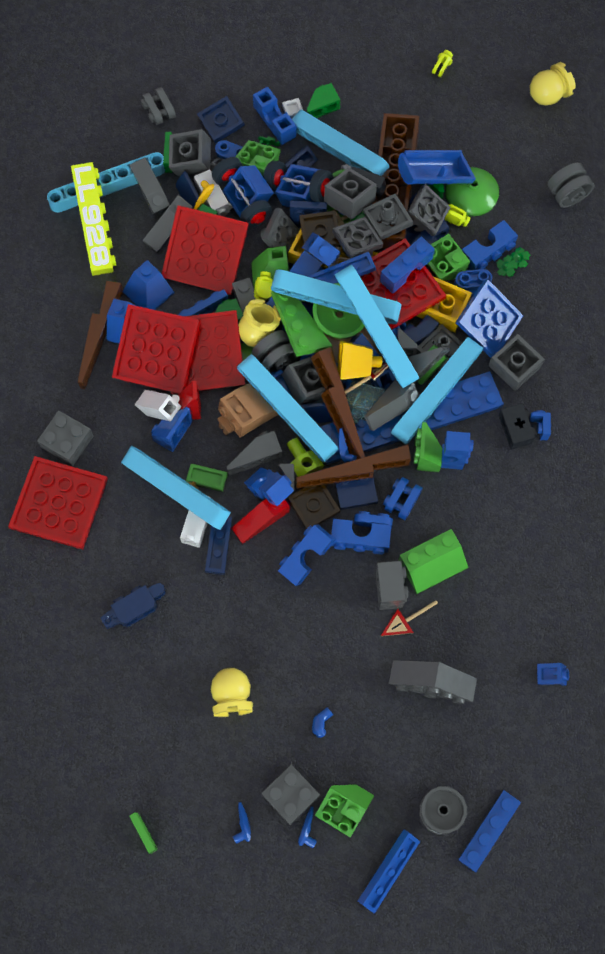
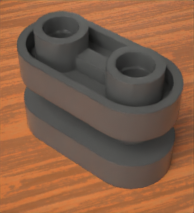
M162 87L154 89L156 95L151 97L148 92L143 94L140 100L144 110L147 109L149 112L148 117L151 123L156 125L163 123V116H167L169 120L176 117L173 106ZM159 102L162 109L159 110L155 103Z

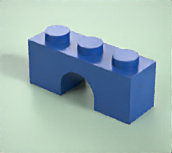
M269 87L253 94V107L277 140L280 141L281 145L296 137V124L287 112L285 114L281 113L277 104V98Z
M505 220L490 229L488 239L492 243L491 246H482L477 240H474L462 249L463 253L470 260L468 267L470 270L484 269L490 261H496L500 258L504 251H510L515 247L518 235Z
M421 236L381 271L380 282L393 294L406 283L407 277L414 269L417 268L420 271L433 259L435 249Z
M446 432L445 442L442 444L441 468L463 470L464 465L468 464V458H470L473 451V440H470V433Z
M259 468L244 482L255 497L259 499L266 498L269 503L278 506L294 491L290 486L292 482L286 475L282 476L278 472H272L270 469Z
M333 519L331 536L336 540L331 546H334L335 549L345 550L346 548H353L356 552L370 550L374 554L388 553L391 525L372 523L371 532L365 537H359L352 530L353 521Z
M310 525L303 534L305 537L302 541H297L291 550L293 552L289 557L286 556L279 564L281 567L278 571L295 586L301 585L312 571L304 560L306 552L311 549L319 555H324L336 540L319 525H313V527Z

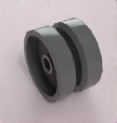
M577 162L565 166L548 181L547 185L552 194L556 195L555 198L560 207L565 208L577 204L587 197L595 187L590 176L586 175L587 172L581 163Z
M285 330L275 331L264 337L255 345L251 353L270 374L274 371H284L289 364L294 363L299 358V356L296 357Z
M439 786L430 790L422 798L419 805V817L422 824L435 834L446 835L458 830L464 824L467 816V805L463 796L457 790L450 787ZM442 806L445 807L446 814L440 813V808Z

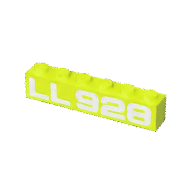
M93 162L72 165L71 169L92 276L114 272L113 266H116L115 256L110 254V249L113 248L111 237L107 238L106 231L110 230L108 220L103 218V214H106L105 204L100 203V196H103L101 185L97 186L96 179H100L98 168L93 167Z

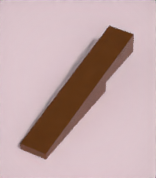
M106 281L100 314L92 313L78 377L80 389L86 388L106 337L107 313L114 299L120 300L123 293L122 285L119 282Z
M331 347L311 357L326 390L320 395L338 433L340 428L343 429L349 454L356 455L357 459L364 458L365 455Z
M401 446L296 477L297 488L373 478L374 470L408 466L411 460L409 446Z

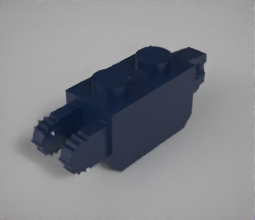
M158 583L149 588L146 585L142 587L137 586L131 590V594L115 599L113 601L114 604L111 605L112 609L100 617L105 627L108 629L118 624L129 627L155 612L157 608L156 601L166 594L164 585Z

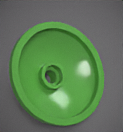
M470 167L476 180L471 184H447L446 198L449 204L464 210L467 216H480L489 212L496 205L499 197V186L489 172L480 168Z
M313 303L314 321L318 328L330 337L337 339L350 338L357 335L365 327L358 315ZM340 312L342 317H337L336 313Z

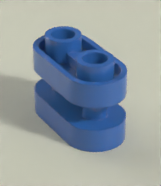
M486 269L461 271L457 274L454 285L472 292L471 296H473L483 280L488 279L492 282V274Z
M402 477L400 480L396 479L392 487L394 492L391 496L387 495L383 505L385 506L384 510L392 513L394 509L400 511L398 517L405 521L419 498L423 487L416 484L412 489L407 486L409 480ZM403 493L409 495L404 505L399 503Z

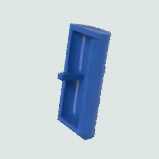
M405 150L404 153H400L398 159L399 172L404 182L408 185L471 184L476 180L461 150Z

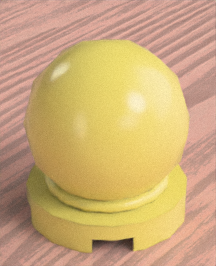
M558 62L552 65L550 70L540 71L533 77L530 84V95L538 104L544 106L552 105L558 102L561 97L567 98L574 94L572 90L576 88L575 80L571 72L567 73L564 63Z
M255 299L251 300L245 307L244 316L240 319L238 327L240 339L247 346L255 347L260 340L273 333L279 326L281 318L276 306L272 308L270 305L265 304V300Z
M236 668L222 669L213 678L211 694L218 703L212 707L215 717H229L230 712H238V715L253 712V703L247 701L251 685L248 677L241 670Z

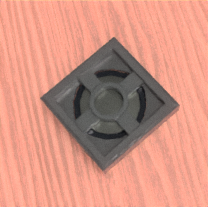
M424 184L420 187L407 212L413 220L415 231L421 232L426 230L431 236L437 234L450 206Z
M366 217L333 228L332 233L349 259L368 251L372 257L373 251L383 247V242Z

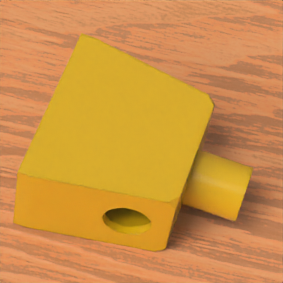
M340 341L338 356L340 379L371 376L372 367H382V356H373L372 348Z

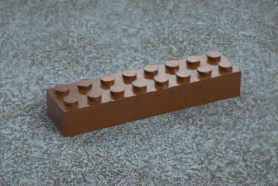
M384 113L378 156L388 163L389 168L382 175L385 177L386 189L382 197L376 196V200L372 204L396 194L406 211H408L412 185L404 182L398 169V159L400 153H404L405 150L417 149L419 116ZM406 229L381 240L383 242L381 249H387L405 239Z

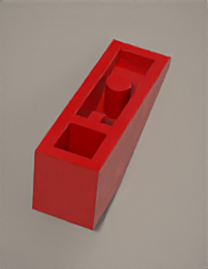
M192 381L178 394L180 397L178 403L181 405L179 410L185 407L190 408L192 420L201 419V401L197 381Z
M265 499L231 529L243 544L290 512V505L284 500L278 506H275Z

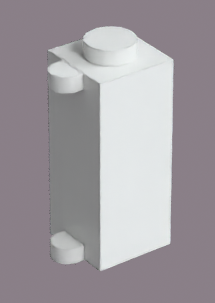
M209 169L194 176L195 186L200 195L203 191L201 186L203 180H206L209 184H214L211 195L204 202L206 206L216 210L219 216L224 217L233 207L227 201L220 186L213 180L211 176L212 171Z
M145 390L135 403V406L146 416L166 421H172L181 408V405L178 403L180 400L178 395L171 397L168 394L159 393L154 390Z
M190 510L188 511L180 539L184 544L200 548L208 523Z

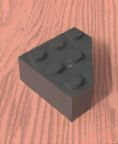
M393 660L389 684L395 686L397 691L408 692L409 690L423 693L425 697L436 698L437 696L451 699L456 704H464L465 701L473 702L477 678L440 662Z

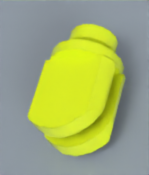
M444 50L443 53L438 55V61L432 70V73L435 74L441 63L444 64L438 74L440 78L447 66L452 64L453 54L450 51Z
M448 204L450 209L444 220L458 227L461 224L466 227L470 217L466 216L464 210L453 204Z
M263 271L260 272V277H257L254 288V297L256 299L266 301L271 297L273 282L271 273Z

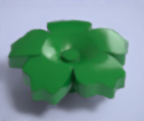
M519 247L509 256H512L513 260L518 263V267L526 268L528 265L526 260H529L531 254H529V251Z
M509 255L504 257L503 260L499 259L496 262L497 268H500L497 273L502 276L507 274L508 277H511L515 273L514 269L518 268V263Z

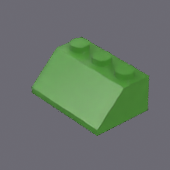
M452 529L401 554L398 560L401 561L402 567L406 568V576L416 594L468 569L462 547Z

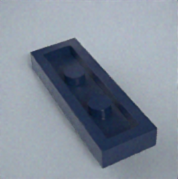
M231 516L228 517L221 530L211 525L205 573L225 575L232 525Z

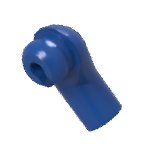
M328 707L313 719L312 731L318 738L326 735V730L324 729L325 721L333 716Z

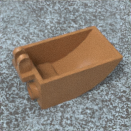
M249 383L220 399L218 410L222 416L217 420L219 421L220 429H224L223 433L225 435L235 431L239 437H242L279 414Z

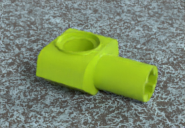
M294 438L287 443L289 450L295 457L290 464L294 465V471L298 477L320 471L324 467L322 461L313 451L306 452L298 438ZM304 462H309L312 465L310 467H304L302 464Z

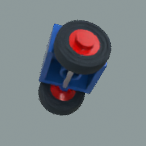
M229 157L214 167L211 173L213 180L218 185H226L223 193L240 217V220L249 223L248 228L256 227L268 219L272 213V208L267 201L274 192L255 165L243 166L237 157Z
M271 161L266 166L263 174L264 179L274 192L273 194L277 195L282 206L290 207V201L324 202L325 185L334 179L330 171L291 164L287 170L286 165L280 161Z

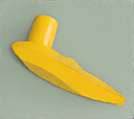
M206 180L201 182L203 191L194 206L195 210L209 198L214 184H209Z

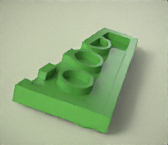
M271 291V296L296 357L317 353L329 347L332 348L330 341L318 328L314 319L299 299Z

